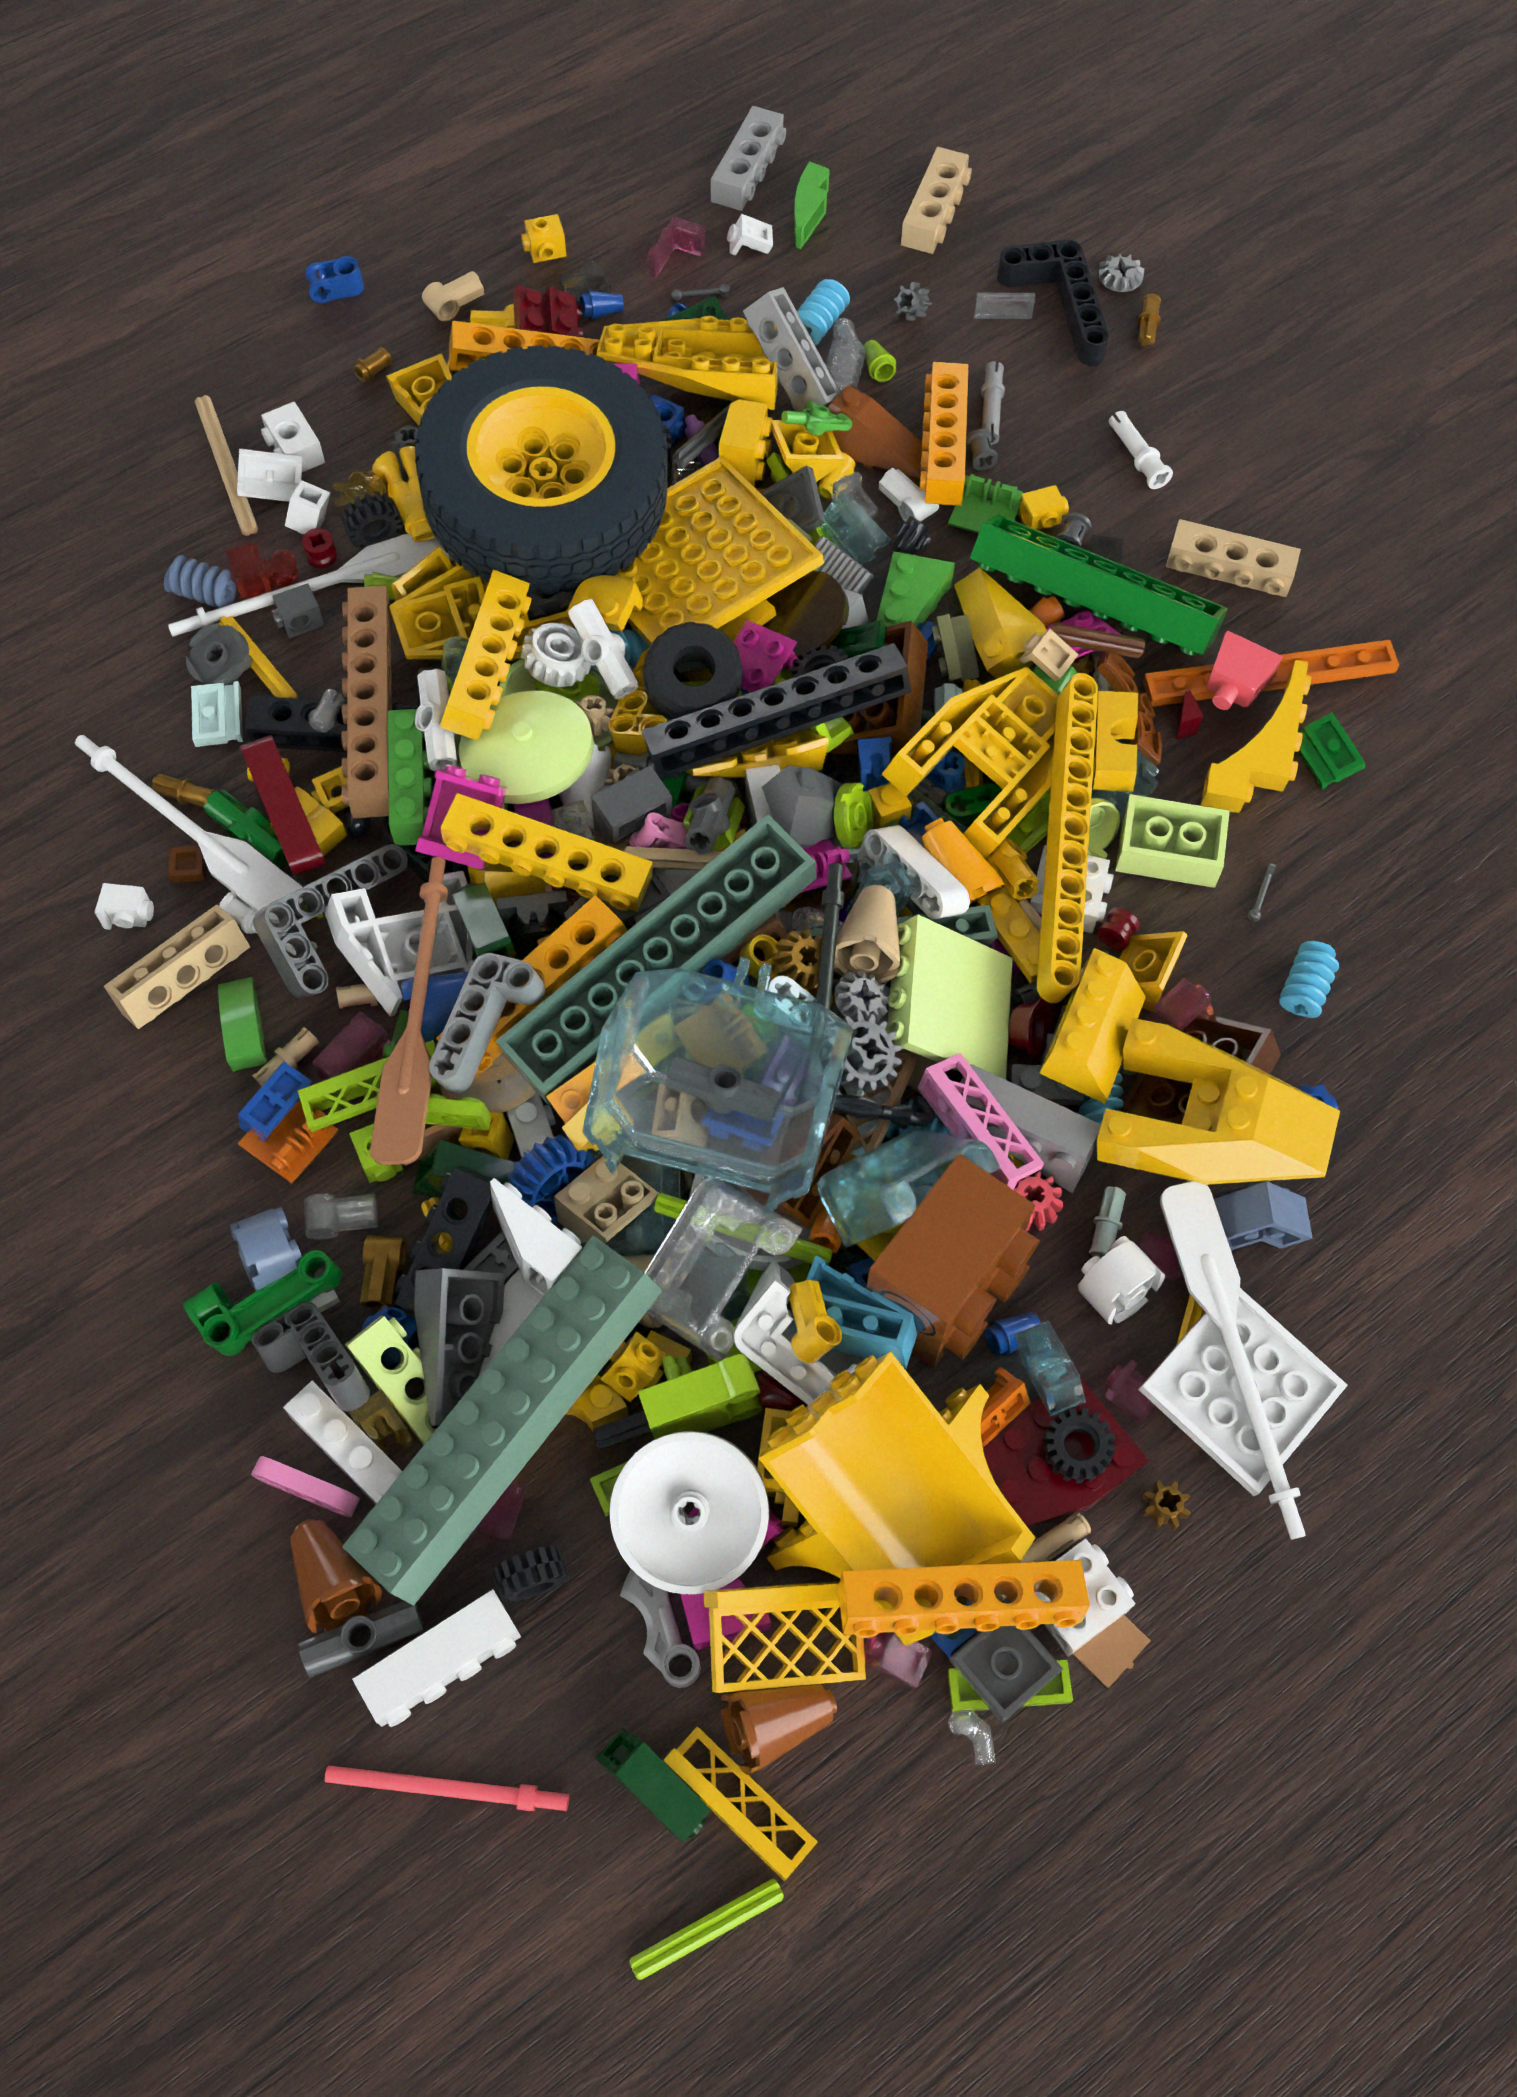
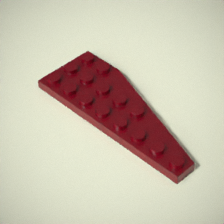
M1076 1371L1027 1406L983 1448L986 1463L997 1487L1027 1527L1038 1523L1043 1524L1069 1513L1089 1509L1149 1461ZM1070 1408H1075L1076 1412H1080L1082 1408H1087L1090 1415H1094L1097 1412L1101 1415L1099 1420L1102 1423L1107 1420L1110 1424L1109 1433L1114 1432L1115 1440L1113 1445H1116L1112 1460L1101 1475H1097L1090 1482L1087 1479L1082 1483H1075V1479L1070 1478L1069 1482L1062 1480L1064 1475L1059 1472L1055 1475L1051 1471L1053 1468L1051 1463L1047 1465L1044 1460L1046 1453L1042 1452L1045 1432L1059 1413L1063 1411L1065 1414ZM1072 1432L1064 1439L1065 1450L1073 1458L1085 1459L1093 1452L1092 1441L1084 1433Z

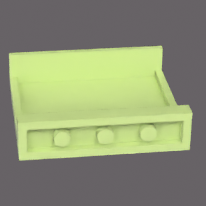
M916 915L898 924L900 966L896 976L891 979L886 1027L888 1034L891 1032L897 1034L892 1040L893 1045H900L902 1049H907L938 1063L961 1053L969 1065L973 1064L1006 1080L1013 958L920 915Z

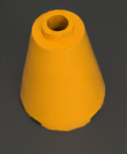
M939 818L924 827L926 833L921 836L924 848L967 889L970 899L969 904L976 903L978 899L999 890L1005 885L1000 875L951 820L944 822L942 818Z

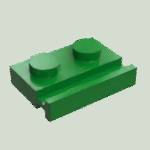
M1333 712L1303 727V730L1299 731L1303 733L1298 753L1322 790L1326 789L1327 785L1333 782L1337 783L1365 768L1364 759Z

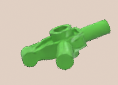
M808 401L802 412L783 411L781 417L783 423L804 425L806 431L814 435H823L825 431H848L852 427V421L844 413L832 414L827 407L816 404L814 401Z

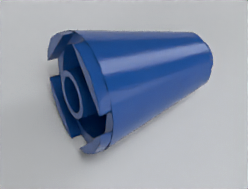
M469 972L429 976L421 1027L425 1043L432 1040L435 1044L439 1042L436 1037L443 1032ZM414 978L402 981L401 988L404 1001L411 999Z

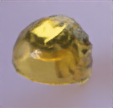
M356 470L352 472L347 483L333 482L330 485L334 490L342 494V496L334 500L333 504L336 506L347 505L349 502L355 504L354 498L359 496L361 500L364 498L365 493H369L370 497L373 496L374 492H379L381 496L383 493L388 495L386 484L381 477L369 470Z

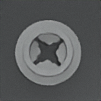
M1120 253L1116 257L1108 255L1106 260L1100 263L1098 270L1100 282L1108 289L1117 292H1128L1136 289L1141 285L1144 277V268L1140 267V260L1132 261L1131 255L1122 257ZM1117 269H1123V272H1125L1124 277L1122 276V273H1120V270Z
M862 969L856 972H848L838 981L835 987V1002L844 1017H851L859 1012L862 1013L864 1018L874 1014L875 1023H877L888 1012L886 1004L890 998L885 996L883 991L885 985L879 984L875 980V974L867 975ZM863 990L864 996L872 999L864 1004L862 998H857V996L853 995Z

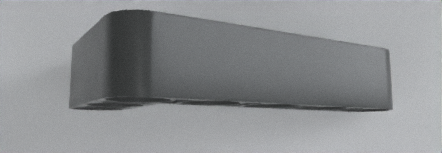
M393 844L386 845L270 903L256 912L253 918L254 928L288 991L294 997L299 999L309 998L324 991L328 985L327 972L301 923L326 911L331 897L327 891V883L335 888L336 893L363 888L368 890L405 870L408 858L401 847ZM383 856L390 860L391 869L384 865ZM355 870L363 874L364 883L357 880ZM298 898L306 901L308 905L307 912L300 909ZM269 912L276 914L279 919V927L271 924ZM286 943L293 945L295 948V958L287 954ZM303 974L309 975L312 979L311 989L304 985L302 980Z

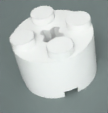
M1122 1236L1112 1244L1109 1252L1101 1259L1098 1256H1094L1084 1264L1081 1271L1085 1276L1078 1284V1290L1106 1322L1112 1325L1113 1319L1116 1323H1120L1143 1307L1149 1301L1145 1297L1147 1291L1152 1287L1157 1292L1164 1281L1165 1275L1133 1241H1130L1126 1236Z

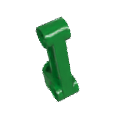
M312 1250L306 1253L299 1263L296 1264L297 1269L257 1290L235 1306H233L222 1287L215 1282L184 1301L183 1307L189 1318L198 1328L203 1340L209 1346L223 1355L234 1356L245 1348L246 1344L252 1340L253 1334L263 1325L300 1303L310 1302L320 1294L334 1290L342 1279V1272L340 1267L327 1254L319 1250ZM326 1265L324 1273L314 1278L316 1270ZM230 1328L229 1336L220 1342L221 1334Z

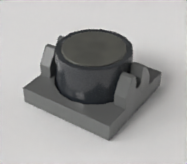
M564 890L496 899L498 913L510 937L513 949L516 953L528 956L539 946L538 939L551 935L564 923V913L568 910L566 891Z

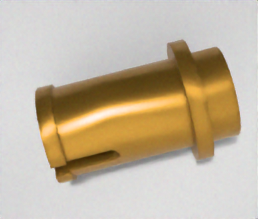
M380 347L365 359H358L356 365L353 366L354 373L362 382L366 380L372 381L376 373L392 364V358L385 348Z

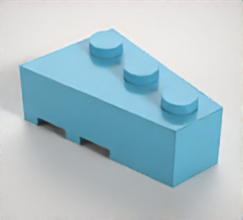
M815 1255L807 1280L819 1281L827 1315L837 1322L842 1331L841 1342L831 1350L862 1358L874 1355L876 1359L891 1351L903 1368H907L917 1338L913 1314L874 1290L871 1292L857 1284L854 1278L846 1273H839L826 1265L825 1260ZM793 1316L792 1325L796 1334L797 1328Z

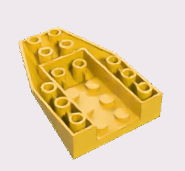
M704 316L700 319L693 318L624 325L612 324L603 328L596 356L603 358L606 362L637 364L639 374L687 392L733 402L741 399L768 404V409H775L779 382L777 362H770L766 358L758 338L744 318L737 317L730 320H718L713 316Z

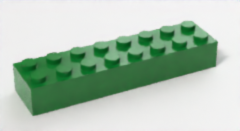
M999 514L982 523L970 559L978 562L977 566L990 572H994L996 569L1006 573L1005 577L1012 582L1022 584L1025 581L1035 585L1034 590L1041 594L1052 595L1054 593L1063 597V602L1070 606L1080 607L1083 605L1092 609L1091 613L1099 618L1108 620L1112 617L1121 621L1120 625L1128 630L1138 632L1141 629L1150 633L1151 639L1163 644H1167L1168 641L1180 646V651L1191 656L1203 655L1210 648L1228 610L1227 607Z

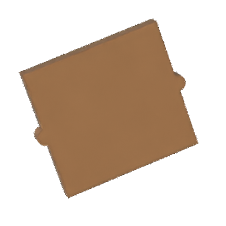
M1123 1615L1072 1654L1109 1689L1126 1668H1133V1660L1151 1640Z

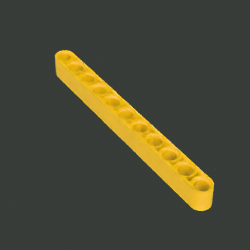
M1085 673L1075 674L1057 698L1037 973V991L1040 997L1049 1003L1061 1002L1077 986L1081 974L1098 697L1096 681Z

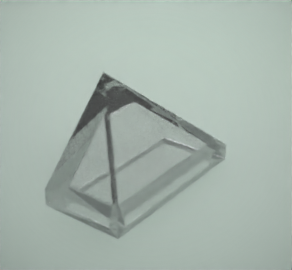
M977 293L974 319H1032L1035 293Z

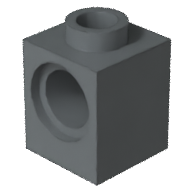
M308 583L272 596L276 609L271 610L274 621L278 628L284 627L288 638L325 626L318 603Z

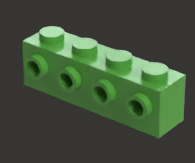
M417 709L388 711L389 826L394 844L398 846L417 844L418 838L422 836L429 810L428 798H432L433 794L432 780L427 778V770L430 769L425 734L423 731L418 730L415 725Z

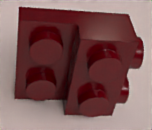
M517 285L513 292L515 329L583 337V328L578 326L582 307L576 304L575 295L550 286L546 293L542 294Z

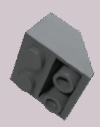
M651 765L642 770L638 769L630 772L625 779L613 785L603 786L591 796L594 831L597 835L613 844L639 831L644 826V819L649 813H658L663 817L672 813V795Z

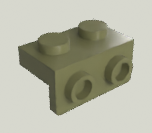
M950 614L938 616L936 618L937 626H932L931 628L935 646L941 645L943 657L938 658L941 677L947 676L948 683L950 684L963 682L967 679H977L980 674L968 616L962 615L950 618Z

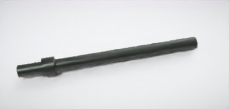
M838 863L829 864L827 890L823 891L822 907L825 908L809 1070V1073L813 1075H823L825 1068L824 1056H826V1046L824 1042L827 1041L838 918L839 910L843 908L844 892L841 891L843 865Z

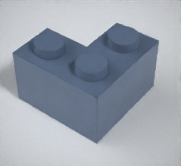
M1270 1181L1251 1182L1247 1188L1239 1191H1223L1217 1195L1218 1198L1214 1199L1230 1250L1260 1241L1278 1248H1284L1313 1239L1306 1198L1291 1192L1287 1188L1272 1184Z

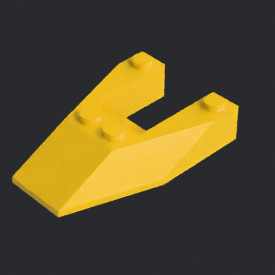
M457 565L389 605L406 659L462 661L488 582L483 581L481 576L476 577L466 571L463 565ZM566 611L529 621L528 615L526 617L520 615L519 618L524 619L525 622L519 639L512 638V640L518 642L512 661L522 659L520 655L525 635L529 636L532 628L537 629L541 624L562 623L576 629L564 617Z
M1024 667L954 696L896 754L882 775L907 797L953 747H956L1003 789L963 833L986 860L1051 787L1058 694L1028 667Z
M1132 1018L1123 1047L1124 1069L1192 1083V1088L1182 1125L1105 1109L1097 1137L1098 1161L1187 1181H1196L1205 1185L1321 1178L1326 1176L1340 1110L1223 1050L1169 1025Z

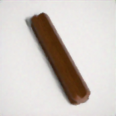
M1059 623L1054 624L1051 629L1070 646L1139 658L1144 653L1145 641L1143 639Z

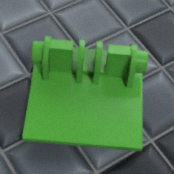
M972 473L970 476L965 475L962 506L955 505L948 525L979 534L982 523L998 514L1015 520L1023 491L1018 490V486L1013 487L1002 484L1000 488V481H997L996 485L993 486L991 485L992 479L990 478L986 484L985 478L975 476Z

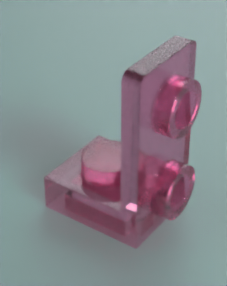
M674 216L669 225L663 227L660 239L655 246H651L648 252L647 262L650 263V275L658 276L675 248L701 256L705 250V226Z

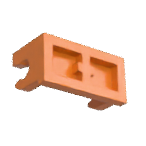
M999 1367L994 1372L998 1376L995 1379L996 1383L986 1391L989 1397L984 1405L981 1416V1441L983 1448L1031 1404L1025 1383L1002 1367Z

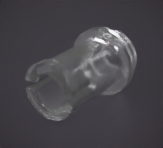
M841 318L833 325V336L840 340L847 356L855 357L862 352L864 345L854 331V323L847 318Z
M325 690L317 708L309 714V724L318 732H326L333 728L335 724L333 719L344 702L341 694L337 696L336 700L332 701L337 693L335 690Z

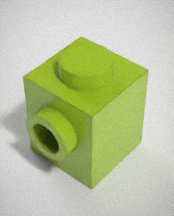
M374 1124L349 1133L369 1183L389 1180L397 1172L403 1170L401 1164L380 1165L371 1157L370 1147Z

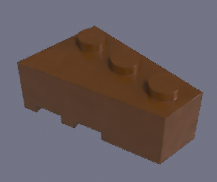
M810 1106L771 1149V1152L766 1154L739 1185L777 1218L809 1229L861 1133L843 1116Z

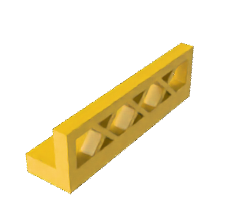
M698 1726L677 1750L674 1748L663 1760L711 1811L784 1882L817 1844L818 1841L749 1775L742 1772L740 1767ZM697 1740L710 1751L711 1768L696 1769L683 1757ZM715 1756L726 1767L715 1768ZM733 1773L740 1780L741 1797L726 1798L716 1788V1774ZM702 1774H711V1783ZM745 1785L756 1796L745 1797ZM763 1802L770 1808L771 1826L756 1827L746 1817L745 1803ZM732 1803H741V1812ZM775 1814H776L786 1825H784V1826H776V1825H775ZM794 1831L805 1842L792 1860L777 1847L776 1832ZM762 1832H771L772 1842Z

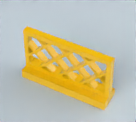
M840 1581L703 1591L704 1607L709 1608L712 1692L722 1693L866 1680L864 1638L856 1637L855 1634L843 1635L829 1621L840 1607L838 1595ZM828 1608L824 1614H822L818 1609ZM802 1610H809L818 1619V1622L806 1637L792 1624ZM782 1611H791L787 1617L781 1613ZM771 1612L782 1624L768 1640L755 1625L765 1613ZM743 1614L754 1615L751 1617L750 1620H748ZM734 1615L744 1625L743 1629L731 1643L722 1635L721 1616ZM824 1626L838 1639L826 1655L812 1643ZM787 1629L801 1641L789 1659L775 1647V1644ZM750 1632L764 1645L752 1662L737 1649ZM722 1644L727 1648L724 1652L722 1650ZM843 1646L852 1653L853 1671L841 1672L831 1662ZM807 1648L821 1661L811 1675H804L794 1665ZM771 1651L784 1665L774 1678L767 1679L757 1667ZM733 1654L746 1669L737 1681L724 1682L723 1665ZM826 1668H828L832 1672L822 1674ZM789 1671H791L795 1675L792 1677H785ZM753 1674L758 1680L748 1679Z

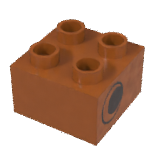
M960 1153L870 1267L866 1287L867 1290L871 1292L874 1290L913 1314L917 1338L912 1354L933 1369L947 1350L962 1360L969 1354L986 1329L988 1322L985 1321V1318L997 1300L989 1293L1006 1302L1028 1272L1030 1266L1026 1263L1040 1240L1026 1231L1035 1204Z

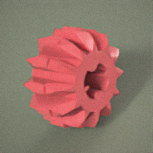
M1040 1170L1035 1172L1033 1177L1028 1175L1018 1180L1014 1191L1029 1201L1033 1198L1037 1199L1032 1201L1035 1207L1026 1231L1030 1229L1033 1223L1039 1231L1044 1229L1045 1221L1050 1224L1055 1223L1058 1217L1056 1212H1060L1063 1208V1202L1058 1199L1062 1195L1061 1187H1052L1054 1182L1053 1176L1047 1177L1045 1180L1041 1179L1042 1174Z

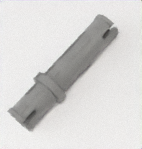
M996 361L986 364L985 383L981 387V396L984 398L981 429H987L991 432V445L999 441L1001 399L1005 393V387L1002 384L1004 366L998 362L997 372H995Z

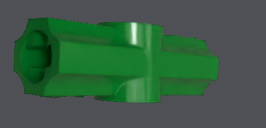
M224 789L221 791L215 790L207 797L206 804L203 806L205 813L221 825L230 838L247 842L278 868H283L288 863L275 831L258 810L253 807L246 808Z

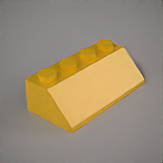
M1096 948L1092 950L1081 969L1080 981L1071 993L1039 1073L1104 1104L1108 1100L1124 1057L1123 1047L1132 1018L1138 1019L1146 998L1126 962Z

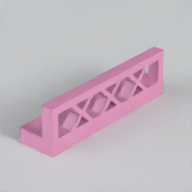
M961 1053L925 1069L918 1090L973 1163L1013 1190L1018 1180L1042 1169L1044 1162ZM957 1067L965 1078L964 1084L951 1081L944 1072ZM969 1095L981 1099L985 1104V1110L981 1111L971 1108L966 1102V1096ZM987 1123L1001 1126L1006 1132V1138L1002 1139L992 1136L986 1129ZM1012 1151L1022 1154L1028 1161V1164L1016 1169L1008 1158V1152Z

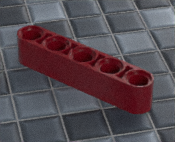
M272 735L240 746L293 876L325 865L326 862Z

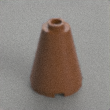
M308 1519L296 1526L290 1537V1545L304 1619L311 1632L317 1633L316 1628H324L325 1632L344 1625L352 1617H365L368 1615L365 1608L373 1600L376 1605L381 1600L382 1590L379 1582L342 1548L344 1543L326 1522Z
M821 1684L726 1692L721 1696L722 1701H728V1707L721 1709V1718L729 1748L733 1755L741 1754L745 1763L738 1766L746 1775L758 1772L833 1722V1714L837 1712V1704L830 1689L825 1690Z

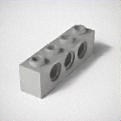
M752 106L711 178V202L742 211L747 201L752 200L757 183L762 182L768 163L772 164L778 145L784 143L786 137V128L783 127L784 114Z
M784 287L767 292L743 310L750 329L758 338L766 358L770 362H777L778 381L787 392L793 409L797 412H802L808 401H814L816 404L827 407L840 393Z

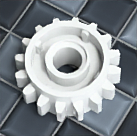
M562 623L541 624L537 629L532 628L529 636L525 635L520 656L522 659H525L524 668H528L531 676L541 683L553 687L573 686L577 680L582 682L585 674H589L591 665L587 664L583 659L581 651L583 641L577 630Z

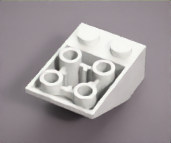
M493 1178L490 1181L492 1206L523 1280L544 1296L581 1251V1241L570 1230L563 1228L561 1231L553 1225L551 1217L541 1207L537 1205L530 1207L522 1200V1194L513 1185L507 1182L502 1185Z

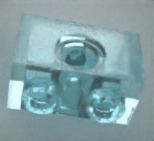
M1049 1320L1014 1334L1021 1363L1050 1416L1086 1402L1080 1375Z

